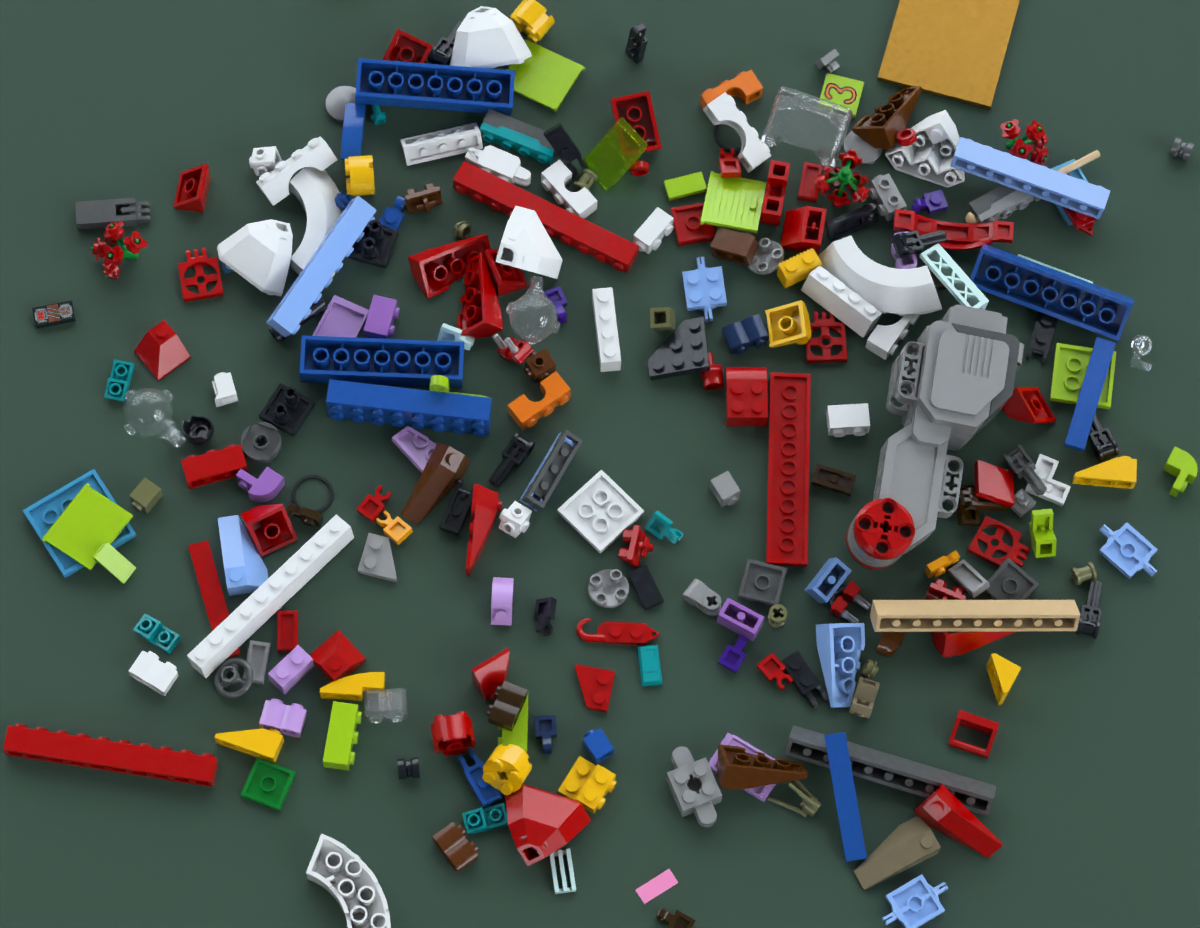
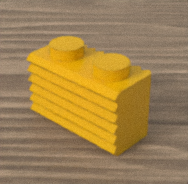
M810 248V250L807 249V252L804 251L800 255L797 254L796 257L793 256L789 260L786 259L782 263L779 262L777 276L784 288H788L807 279L813 270L819 265L822 266V263L815 250Z

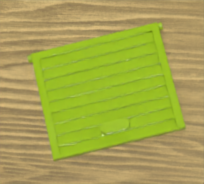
M524 40L532 56L525 59L524 63L510 64L507 69L515 71L514 92L553 111H557L581 72L585 71V67L529 40Z
M711 171L700 224H710L757 233L767 182L746 178H721V174Z
M87 483L44 535L42 541L44 543L48 542L91 571L97 563L92 556L104 541L111 545L133 518V515L92 489L90 484Z

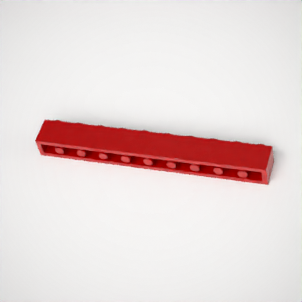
M463 161L453 178V188L461 195L466 194L478 203L487 204L492 210L496 212L501 211L507 214L509 218L515 205L534 210L549 237L558 239L566 246L571 245L577 248L580 253L589 254L601 263L606 262L617 271L628 273L639 254V245L466 161Z
M23 724L8 725L3 751L8 756L214 788L219 763L217 758L210 753L197 755L193 754L190 750L178 752L165 746H161L158 749L152 748L151 745L146 743L133 745L126 740L113 742L106 737L94 739L89 738V735L81 733L75 736L69 735L68 732L62 730L49 732L48 729L43 727L30 729Z

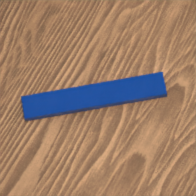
M1096 337L1064 444L1066 447L1084 452L1116 345L1115 342Z
M846 733L827 734L824 737L846 862L866 859L867 855Z

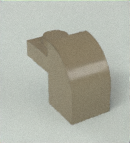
M860 677L849 713L869 719L880 682Z

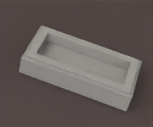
M964 559L948 569V575L973 598L990 587L989 582Z
M250 640L246 661L253 669L254 677L252 683L264 685L271 643ZM244 669L243 679L247 680L246 669Z

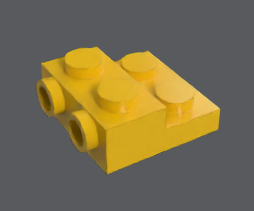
M579 756L558 789V793L566 798L581 802L586 810L594 814L597 809L601 810L605 804L606 799L604 797L607 792L611 793L617 784V781H615L616 774L599 764L596 766Z

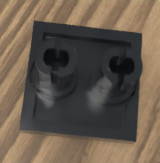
M372 220L369 227L366 226L364 228V235L360 241H355L353 244L354 250L348 256V259L386 269L398 236V231L382 227L378 220Z
M280 383L259 414V419L295 437L315 406V401L298 393L296 388L287 387Z

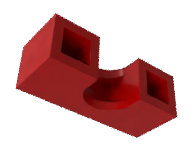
M771 160L760 223L779 226L791 163Z

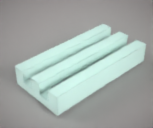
M570 848L557 850L549 855L555 894L575 892L576 885ZM563 855L567 856L571 883V887L568 888L564 869ZM556 856L559 858L563 886L561 889L558 887L554 859Z

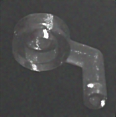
M1139 334L1132 340L1131 348L1134 352L1130 363L1132 367L1147 371L1151 369L1150 363L1140 361L1142 355L1148 354L1151 350L1152 341L1150 337Z

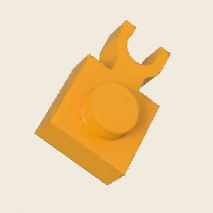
M385 510L383 513L387 519L380 520L377 517L376 522L381 527H385L383 529L384 534L399 545L413 532L412 527L398 516L392 520L390 514Z
M955 550L947 556H942L927 564L924 572L928 578L934 575L938 577L946 572L945 569L948 566L958 562L960 555Z

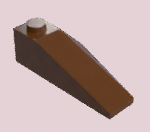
M437 443L401 516L418 525L457 485L458 480H462L471 461L451 446Z

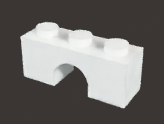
M559 159L541 173V185L546 191H550L553 194L555 201L559 205L562 204L567 211L585 219L597 210V200L585 187L578 192H570L565 188L572 182V172Z

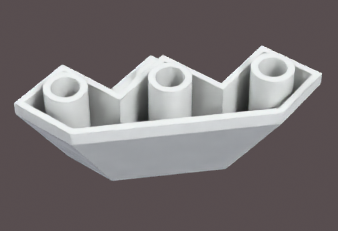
M480 6L469 12L456 32L450 66L493 69L498 66L524 63V60L532 55L512 20L496 8Z
M946 110L930 115L910 128L915 131L917 140L913 144L900 146L897 142L893 148L885 153L891 165L897 171L947 188L965 181L964 171L950 166L960 137L956 125Z
M515 205L507 222L495 262L558 279L563 260L534 210Z
M272 219L249 223L218 244L219 259L261 292L268 295L282 296L292 257L293 235L289 223Z

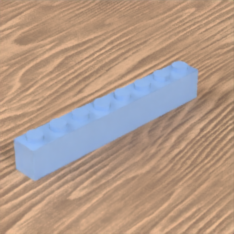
M960 137L950 164L951 167L1099 220L1110 194V190L1102 186H1096L1082 179L1068 176L1063 172H1057L1046 166L1032 163L1027 159L1015 157L1007 152L993 149L990 146L982 145Z
M360 196L353 198L266 322L284 337L290 334L294 335L301 327L299 323L302 318L306 319L310 314L311 305L319 301L322 296L320 293L322 289L330 285L333 280L331 278L333 273H337L341 269L344 257L347 258L354 250L352 246L355 241H360L364 235V228L366 226L369 227L370 222L375 219L373 217L377 211Z

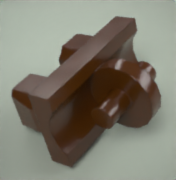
M433 183L425 185L424 190L417 192L414 188L406 191L405 200L409 213L425 209L426 214H431V207L443 204L440 187H435Z

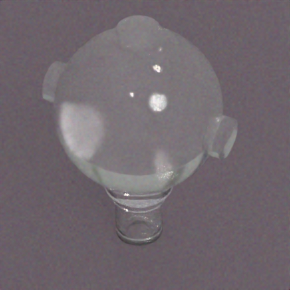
M539 276L531 277L529 289L525 295L517 299L515 303L510 302L506 309V313L509 314L512 330L518 337L528 342V344H535L537 341L544 340L552 332L557 333L560 328V322L557 321L556 308L545 297L543 291L544 280Z
M142 388L137 391L131 389L125 395L127 402L124 408L127 424L124 428L130 435H133L135 432L142 436L159 435L161 438L169 440L176 448L185 442L184 435L177 429L176 423L172 420L173 405L171 400L174 396L169 390L165 389L162 392L155 388Z

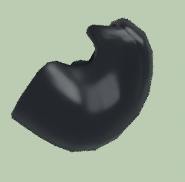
M193 415L190 420H183L181 431L188 442L194 445H201L212 438L214 426L211 420L205 416Z

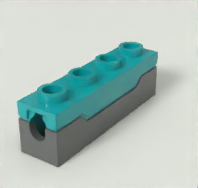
M488 110L480 126L481 138L484 141L494 142L507 150L512 149L524 157L530 156L542 164L552 165L557 156V153L544 136L545 130L494 110Z

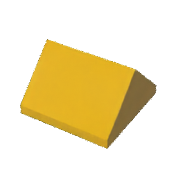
M994 653L991 654L986 669L997 704L1002 705L1021 667Z

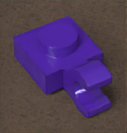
M942 189L923 194V199L913 200L914 205H911L915 213L927 210L928 214H933L948 209Z
M558 286L541 292L548 312L555 311L559 324L567 322V314L563 308L567 306V300L561 287Z
M740 635L734 647L728 644L718 664L736 674L746 657V654L742 651L748 639Z

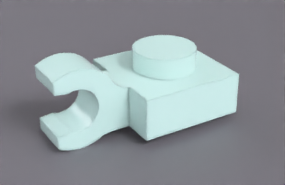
M443 323L437 341L464 342V349L470 350L475 338L467 335L462 336L461 329Z

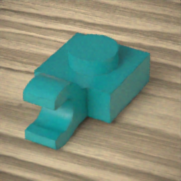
M658 510L654 512L645 527L646 530L658 539L662 540L666 537L674 544L680 541L684 535L680 530L671 528L674 522Z

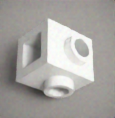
M276 146L253 148L252 157L249 158L250 167L253 168L256 176L272 171L282 161Z
M514 501L508 509L505 508L499 516L501 520L499 529L517 538L521 532L525 533L528 529L532 510Z

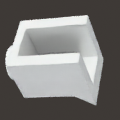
M221 372L214 376L215 381H212L216 395V407L238 402L231 373Z

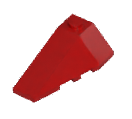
M482 234L424 250L409 256L408 260L412 276L426 298H431L445 292L454 281L460 280L464 276L467 260L491 248L487 234Z

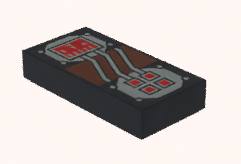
M72 300L32 308L36 329L76 321Z

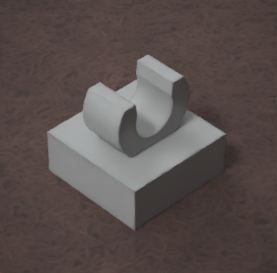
M833 49L818 60L815 65L818 69L825 66L827 71L832 73L840 67L837 61L834 60L839 53L836 49Z
M1021 488L1014 495L1015 504L1011 509L1022 518L1035 506L1036 501Z

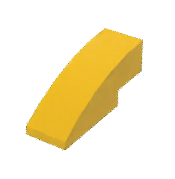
M368 672L343 677L321 687L320 697L321 699L363 701V693L384 694L385 672Z

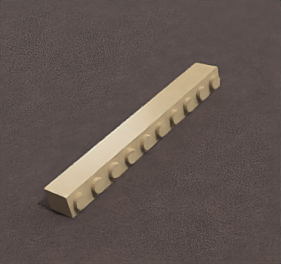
M873 600L870 619L875 632L1077 631L1080 612L1075 600Z

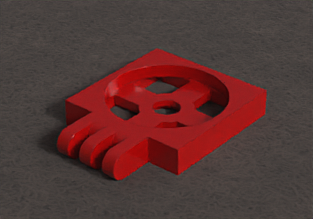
M206 247L201 249L202 255L200 256L198 249H194V257H191L190 250H186L187 262L178 263L184 303L224 296L218 258H207ZM209 265L213 267L216 273L206 275L203 271V266ZM189 268H195L196 274L194 277L184 279L185 272ZM199 277H203L205 281L203 283H198L197 279ZM217 282L216 286L207 292L206 286L209 283ZM186 287H197L199 294L189 291Z
M813 311L814 323H810L811 334L821 329V335L819 338H810L805 343L806 362H847L845 324L843 322H835L834 315L830 312L829 318H826V311H821V318L818 319V311ZM829 329L836 331L840 337H832L829 334ZM828 339L829 345H823L822 340ZM819 346L822 349L823 356L814 355L810 347ZM832 346H842L841 352L836 356H831L830 348Z
M986 515L967 552L998 568L1008 557L1021 568L1024 563L1020 560L1025 561L1027 556L1024 553L1029 554L1031 549L1019 543L1023 535L1022 533ZM989 526L997 528L995 535L992 536L982 531ZM1005 533L1011 535L1012 547L1003 543L1002 537ZM995 539L999 542V545L992 546L991 541ZM978 540L986 543L987 550L985 553L980 550ZM997 551L1007 554L1001 558H992L994 552Z

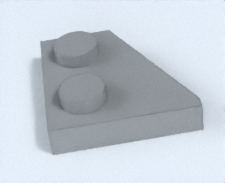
M372 533L368 534L358 573L397 582L388 537Z

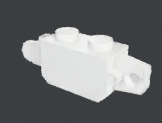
M491 145L486 146L484 150L470 147L465 155V160L511 184L515 183L524 187H528L531 184L530 171L521 167L520 159L515 155Z

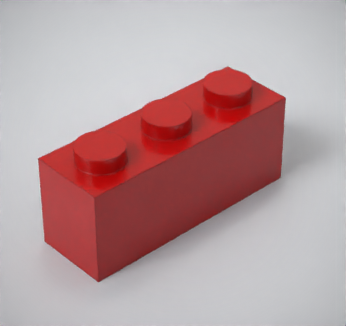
M231 444L226 446L225 449L209 450L205 454L199 456L190 455L181 460L189 489L234 478L240 469L248 473L241 444Z

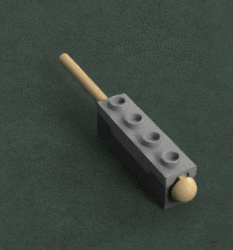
M1095 150L1057 170V172L1068 174L1101 156L1100 152ZM1001 185L969 202L965 220L966 223L977 224L992 223L1000 218L1006 219L1013 211L1017 209L1022 210L1034 200L1039 201L1041 198Z

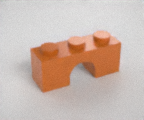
M752 70L743 71L735 78L725 80L713 89H706L701 94L700 105L704 108L725 92L727 95L739 97L746 105L762 97L763 87Z
M557 371L540 382V391L545 396L541 401H530L525 394H522L507 405L508 414L521 430H524L526 427L531 428L537 423L539 418L550 415L559 404L564 405L569 401L571 389Z

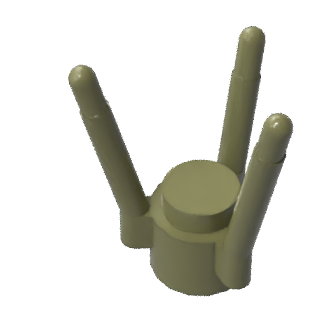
M799 780L794 782L803 792L792 783L789 784V787L803 799L800 804L802 809L772 797H767L768 801L797 812L804 818L807 815L813 817L822 805Z

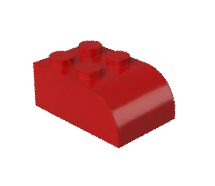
M649 91L610 100L617 139L623 157L662 149Z
M725 367L726 427H767L768 392L766 367Z

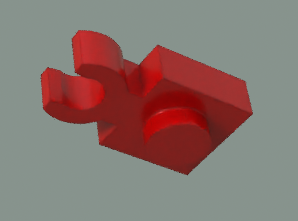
M723 148L720 149L718 165L721 178H741L739 158H734V148L730 149L729 154L724 153Z
M382 485L376 488V495L374 497L368 494L356 508V511L371 523L385 509V505L382 502H386L391 498L390 491L384 496L380 495V492L383 490Z
M773 652L756 666L769 682L775 679L777 687L781 691L785 688L781 681L786 680L790 685L793 682L790 675L783 673L786 667Z

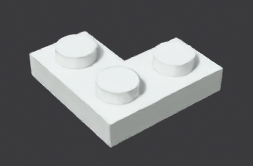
M1040 454L1034 472L1045 484L1047 490L1043 495H1037L1031 486L1027 484L1025 492L1063 507L1071 486L1052 479L1059 461Z

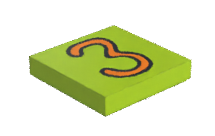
M827 73L817 109L855 118L864 82Z

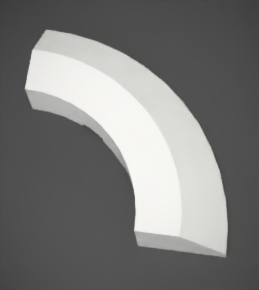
M314 167L303 168L289 181L291 192L299 200L307 215L304 238L290 261L291 268L298 274L302 272L344 211L339 209L335 203V197L340 192L334 181L325 170L320 171Z
M852 236L832 242L818 256L822 263L821 267L883 314L887 312L898 314L899 316H904V314L921 315L942 310L927 265L913 269H896L883 266L863 254L855 244Z
M321 834L306 871L307 879L325 888L337 900L346 917L347 928H391L387 901L373 872L357 854L353 853L344 844Z

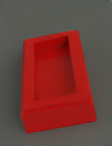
M804 162L797 200L817 203L819 191L814 187V180H817L816 174L819 173L822 176L823 165Z
M298 610L277 611V652H291L298 645Z

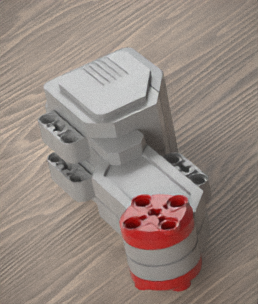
M954 305V307L949 308L941 321H935L931 325L926 326L917 342H908L894 361L886 408L889 413L902 416L901 423L904 428L889 437L882 446L873 501L867 503L850 523L845 535L846 546L851 557L866 569H884L893 565L902 554H906L932 534L936 527L937 517L948 518L956 511L960 494L963 462L959 457L947 455V450L957 452L994 419L1013 395L1016 371L1022 364L1024 344L1020 343L1017 337L1006 334L1008 318L1002 316L1001 313L963 305ZM907 350H912V355L907 354ZM893 400L901 403V407L895 406ZM948 464L954 465L956 471H951L948 468ZM950 479H952V481L950 482V488L952 489L951 491L949 490V487L946 486L949 483ZM942 503H947L951 510H945L942 507Z

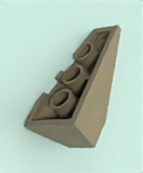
M917 816L900 824L854 871V874L863 891L937 855L941 846L930 827Z

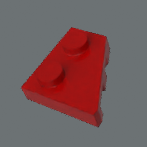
M575 664V672L578 676L586 708L607 713L615 671Z

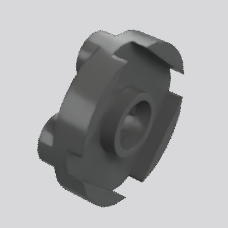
M258 422L256 425L248 426L241 436V446L244 455L254 462L270 463L279 454L282 447L281 435L277 428L267 422ZM264 438L266 445L258 446L256 441H261Z

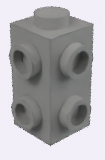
M889 173L878 175L871 180L870 197L876 200L878 211L881 216L885 217L886 221L894 219L895 209L906 210L907 205Z

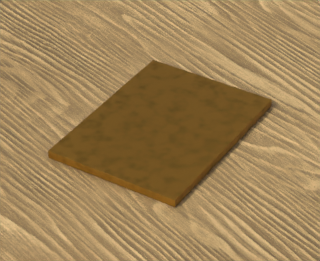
M900 0L877 80L901 87L921 86V92L990 110L1020 0Z

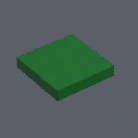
M257 757L240 796L280 812L296 772Z

